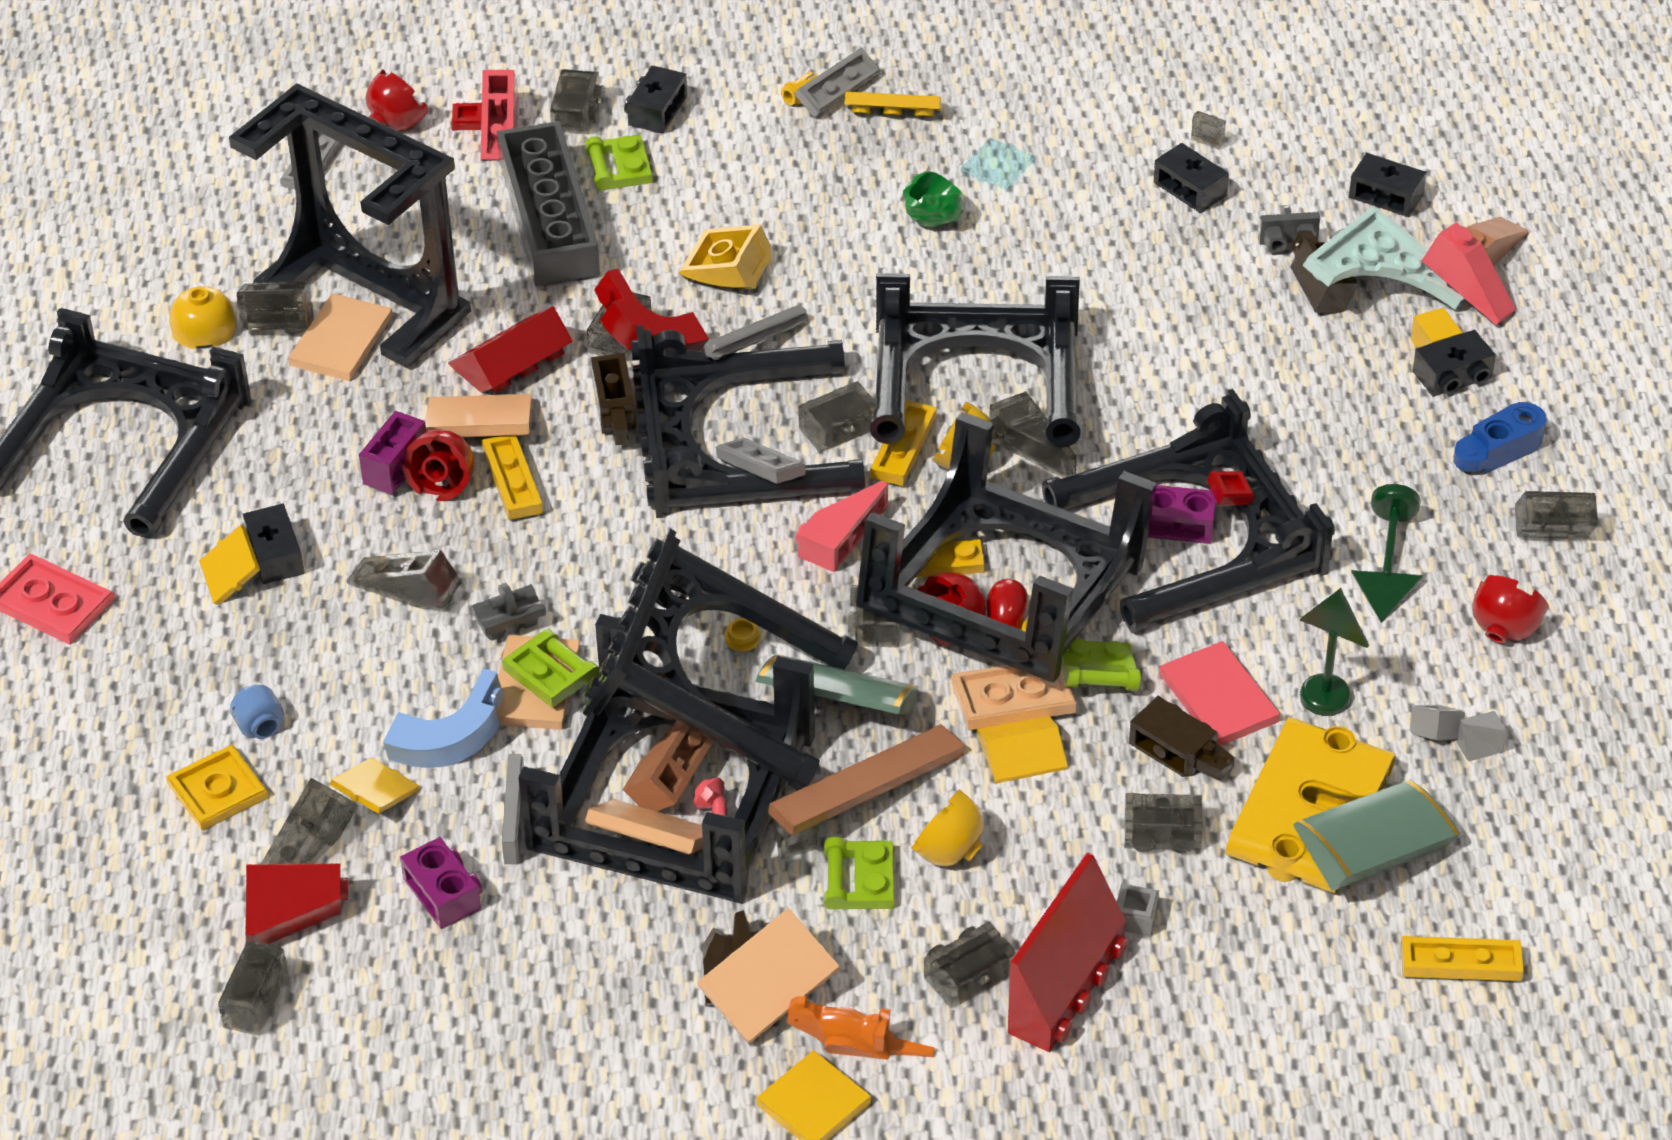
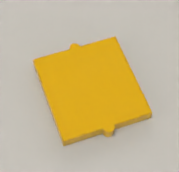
M239 525L223 540L220 539L217 545L199 560L215 605L224 602L235 591H240L242 585L260 571L247 530L242 525Z
M372 757L332 778L330 786L351 797V801L359 802L378 814L412 796L420 787V785L399 774L398 770H392Z

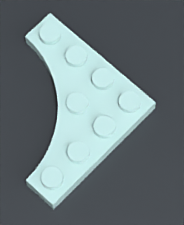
M1374 205L1309 255L1303 264V267L1311 272L1316 279L1322 281L1328 287L1337 281L1353 276H1380L1416 286L1439 298L1454 310L1466 301L1464 297L1421 261L1429 249Z

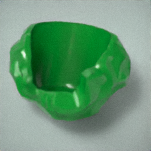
M924 171L921 174H916L903 190L907 214L922 226L937 227L944 223L955 222L964 212L965 198L961 190L936 172Z

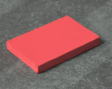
M31 553L0 582V612L69 645L115 600L114 592Z
M1223 641L1159 666V675L1188 713L1199 721L1207 723L1218 732L1217 743L1220 746L1276 724L1280 720V713Z

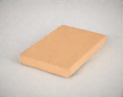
M332 293L289 355V366L351 381L393 318L392 308Z
M506 394L429 397L425 420L426 432L442 429L452 431L461 437L530 434L532 395Z
M508 635L502 659L534 636ZM559 638L561 643L579 656L580 640ZM546 653L571 673L574 671L552 653ZM501 662L498 678L504 694L499 708L496 709L500 725L563 730L570 696L554 708H551L506 673Z
M1008 665L951 674L954 693L968 730L1047 716L1053 717L1076 713L1075 698L1071 688L1064 686L1061 671L1060 676L1054 683Z
M617 799L588 808L585 820L587 824L687 854L703 849L701 824Z
M787 908L697 982V986L749 1045L788 1013L792 998L810 995L839 971L840 966L795 914Z

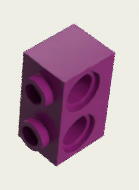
M396 410L358 454L364 485L392 495L406 479L402 465L405 463L407 448L416 438L426 432L424 420Z
M1157 485L1148 538L1211 544L1216 499L1212 491Z
M441 837L400 856L403 880L440 929L481 909L479 894L483 893V888L478 877L473 872L468 874L458 851L454 847L449 849Z

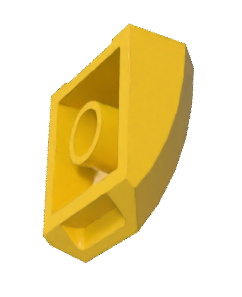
M761 224L705 229L679 274L689 279L721 287L756 289V284L766 266L771 264V244Z

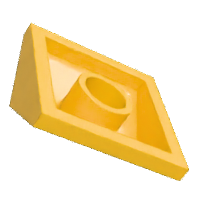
M1050 716L976 729L995 784L1068 769L1058 726Z

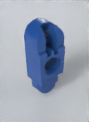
M1518 402L1473 425L1472 433L1456 442L1453 455L1454 464L1459 469L1467 472H1479L1484 469L1483 473L1486 474L1536 451L1541 446L1547 420L1546 413L1536 404Z

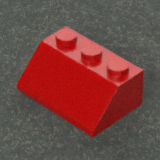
M552 306L528 316L449 361L448 364L479 392L482 393L492 389L495 394L512 385L509 380L511 377L519 374L523 378L538 370L539 368L536 363L545 358L549 363L564 355L563 347L572 343L573 340L555 307Z

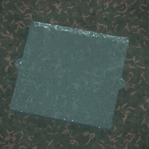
M989 138L961 167V172L980 179L981 183L987 182L1007 190L1035 160V156L1017 149L1015 145L1009 146Z

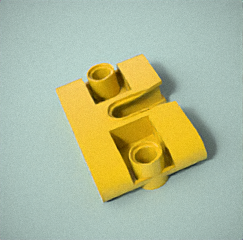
M1288 717L1232 829L1225 854L1256 866L1260 864L1266 865L1269 875L1278 881L1287 882L1300 877L1303 883L1335 894L1337 889L1334 891L1330 889L1293 825L1299 820L1383 790L1387 783L1386 776H1390L1396 754L1356 740L1353 732L1345 727L1333 726L1324 729Z

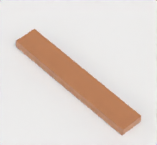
M940 724L770 803L768 814L793 836L964 755L965 745Z

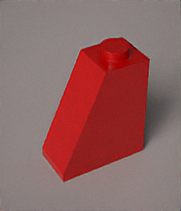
M341 863L246 864V951L259 949L339 915L341 901H348V878H341Z

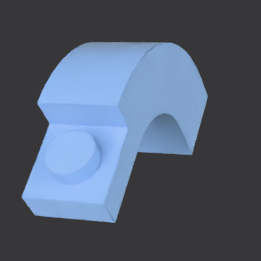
M483 668L465 704L450 716L436 720H425L398 712L383 741L388 759L413 767L435 768L459 763L480 751L493 738L501 726L496 709L499 708L502 702L504 691L501 688L497 672Z

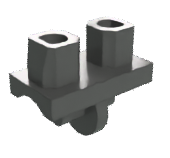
M1282 205L1281 214L1260 215L1259 245H1266L1269 253H1282L1286 249V243H1293L1297 238L1299 230H1311L1318 239L1320 226L1319 212L1292 213L1290 205Z
M507 583L498 586L499 596L471 605L472 613L482 631L492 641L504 637L506 629L519 625V627L525 629L538 624V618L546 615V608L539 600L532 584L513 591Z

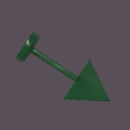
M1400 484L1380 486L1373 491L1370 504L1373 512L1378 517L1389 521L1383 572L1351 570L1354 579L1381 623L1423 579V575L1392 573L1398 522L1411 520L1418 514L1421 505L1419 494L1414 489Z
M1340 588L1300 619L1302 622L1329 632L1324 673H1318L1307 678L1303 682L1299 694L1303 706L1310 712L1321 716H1335L1343 713L1349 707L1352 698L1350 687L1346 681L1333 674L1338 636L1363 647H1369V643Z

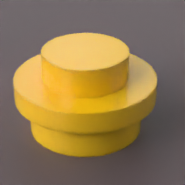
M737 618L731 621L725 630V643L735 651H750L760 643V629L756 624L745 618Z

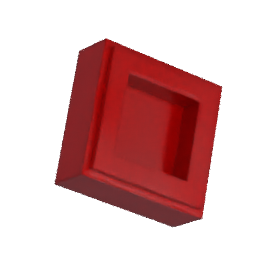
M453 103L452 131L481 130L482 103Z
M1242 471L1210 472L1207 482L1219 506L1251 504L1254 494Z

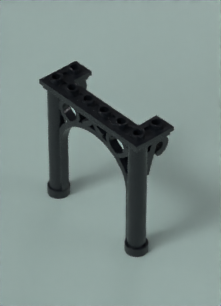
M876 273V333H879L875 411L870 421L872 437L880 443L892 444L898 442L904 436L906 375L909 368L916 361L928 354L944 349L981 346L999 348L1021 354L1041 367L1046 376V437L1051 444L1058 447H1068L1075 444L1081 435V424L1077 416L1075 336H1078L1080 277L1046 276L1045 305L910 302V274ZM907 343L910 347L905 351V344ZM1048 346V353L1043 349Z
M60 307L57 311L58 326L52 332L48 346L49 354L54 356L39 386L0 437V491L49 423L64 410L81 402L99 398L115 397L139 400L164 411L178 427V437L174 446L123 519L125 527L133 535L151 539L162 525L161 519L236 409L243 410L245 406L249 407L252 403L244 354L212 347L210 349L211 366L208 369L186 364L177 360L95 340L90 315ZM94 374L111 376L110 379L97 383H92L87 379ZM75 382L79 383V387L71 389ZM186 396L199 399L197 403L178 406L175 403L177 399ZM195 419L188 430L186 420Z
M643 325L636 326L637 340H631L632 361L639 360V365H632L634 386L641 385V388L635 389L637 409H644V412H638L639 432H646L647 436H641L642 457H649V460L643 461L645 482L652 481V485H646L648 506H655L656 518H663V514H670V508L840 492H850L853 495L866 488L862 459L805 465L806 475L781 483H774L744 469L732 468L713 460L697 445L690 429L692 416L700 402L710 393L725 385L753 380L821 374H845L842 340L828 341V345L737 352L718 360H713L712 358H707L705 352L687 350L685 337L678 331L665 330L656 334L651 340L650 329L643 330ZM672 391H680L687 396L680 402H670L664 398L667 393ZM659 411L673 418L668 422L660 424ZM663 442L672 443L677 447L669 450L665 455Z
M1234 389L1226 391V396L1222 397L1221 404L1211 403L1201 408L1193 419L1196 428L1171 441L1168 445L1062 479L1057 476L1042 482V493L1045 503L1068 510L1116 494L1118 478L1124 471L1153 482L1165 479H1180L1200 483L1209 488L1207 479L1210 472H1213L1212 468L1216 465L1225 464L1231 466L1234 471L1243 472L1254 494V498L1250 505H1234L1241 514L1248 533L1247 542L1241 553L1229 563L1218 568L1140 594L1122 598L1120 600L1121 616L1131 633L1147 629L1151 623L1309 570L1313 575L1320 574L1324 576L1328 574L1329 560L1332 558V535L1335 533L1331 517L1325 515L1317 503L1310 504V508L1308 511H1305V515L1302 513L1294 495L1286 491L1281 484L1278 473L1270 469L1264 460L1262 451L1258 447L1255 448L1249 440L1247 427L1248 420L1251 418L1250 408L1245 400L1239 398ZM1205 462L1204 468L1195 466L1197 464ZM1265 508L1270 516L1261 517V511ZM1264 531L1277 532L1275 538L1278 543H1270L1259 537V535Z
M670 528L662 541L658 538L654 540L646 555L649 561L647 560L646 563L640 562L632 574L630 581L634 582L635 585L628 603L633 606H628L620 619L618 626L622 627L623 631L618 630L609 646V650L614 653H609L599 671L602 676L600 679L593 677L585 689L583 697L588 699L582 714L590 717L592 713L599 716L605 707V713L608 718L622 726L637 724L643 712L669 720L674 718L787 780L788 786L798 791L808 786L820 763L818 758L807 752H801L716 705L692 684L682 668L677 653L676 639L679 625L688 616L701 611L719 610L733 613L819 659L828 666L846 669L857 649L858 641L847 635L839 636L679 546L681 540L675 537L677 532ZM657 603L658 605L666 609H658L654 606ZM646 626L650 628L654 636L642 638ZM643 651H650L656 654L661 659L663 667H656L647 662Z

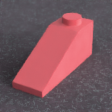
M514 69L483 70L481 161L499 160L496 131L516 128L518 83Z
M1458 222L1440 232L1421 261L1491 322L1498 325L1509 317L1516 308L1482 243Z
M880 481L815 512L809 521L801 524L797 530L795 541L798 543V557L835 573L864 537L866 518L872 512L881 515L888 507V483Z

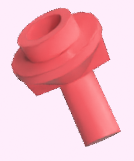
M717 777L702 781L695 789L694 805L701 810L712 808V813L727 816L726 802L728 800L724 797V781Z

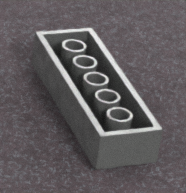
M560 121L496 131L500 165L535 286L600 275L598 244Z

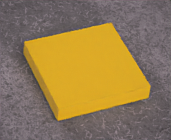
M233 744L166 776L167 784L201 831L269 798L268 791Z
M813 1050L758 1095L756 1103L759 1108L797 1139L829 1140L871 1104V1095Z

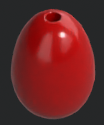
M1002 579L996 582L988 593L986 600L987 617L1021 629L1029 610L1028 592L1019 581Z

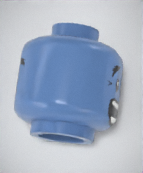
M255 684L242 688L230 703V714L241 733L248 738L266 739L273 736L279 730L284 720V710L272 689L265 685Z

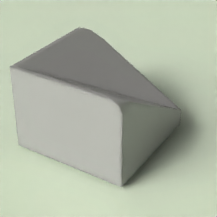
M1439 704L1415 705V707H1412L1410 732L1414 735L1434 740H1456L1458 738L1460 720L1465 718V712Z
M1495 711L1460 720L1457 744L1468 761L1499 753L1502 754L1506 729Z
M1121 883L1117 904L1126 920L1125 932L1151 936L1158 910L1160 890Z

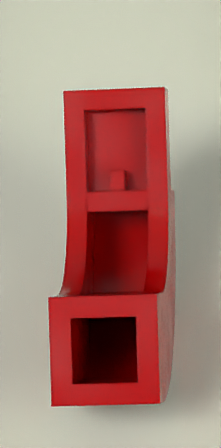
M618 268L607 271L594 289L600 303L606 310L600 319L601 323L619 343L630 351L631 340H637L636 326L643 325V330L650 329L651 340L656 334L665 330L680 332L685 337L687 350L701 351L709 340L693 312L666 317L645 308L637 300Z

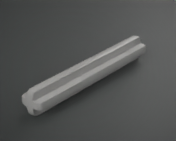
M796 305L710 340L704 346L706 350L705 355L707 358L718 360L800 326L807 321L805 315L807 311L804 307L800 308Z

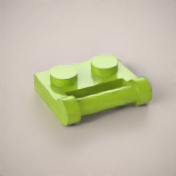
M641 134L605 140L593 136L585 141L586 153L591 156L596 174L594 176V183L598 191L653 183L652 172ZM612 153L617 174L608 172L603 154Z
M550 629L541 631L502 659L503 670L551 708H554L585 684L588 685L593 677L598 678L599 673L598 665L592 661L586 662L561 643L558 635ZM546 653H552L574 671L571 673Z
M1076 639L1063 655L1061 674L1065 687L1077 688L1078 684L1122 686L1128 691H1138L1140 688L1141 673L1139 669H1136L1130 643Z
M836 836L827 838L824 842V855L828 858V890L824 893V906L828 910L894 909L893 841H846ZM843 858H855V892L843 890Z

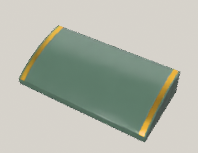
M783 655L772 656L760 669L756 682L773 686V664L777 656L791 659L796 658ZM801 660L814 664L815 696L895 714L912 715L914 712L919 689L917 685Z
M1411 779L1299 820L1293 825L1332 891L1448 846L1461 834L1440 804Z

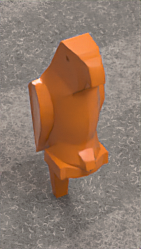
M797 996L790 1001L787 1024L817 1038L824 1045L825 1051L830 1054L888 1060L890 1054L933 1057L935 1047L894 1037V1034L889 1030L891 1010L881 1008L877 1014L866 1015L852 1008H836L807 1001V996Z

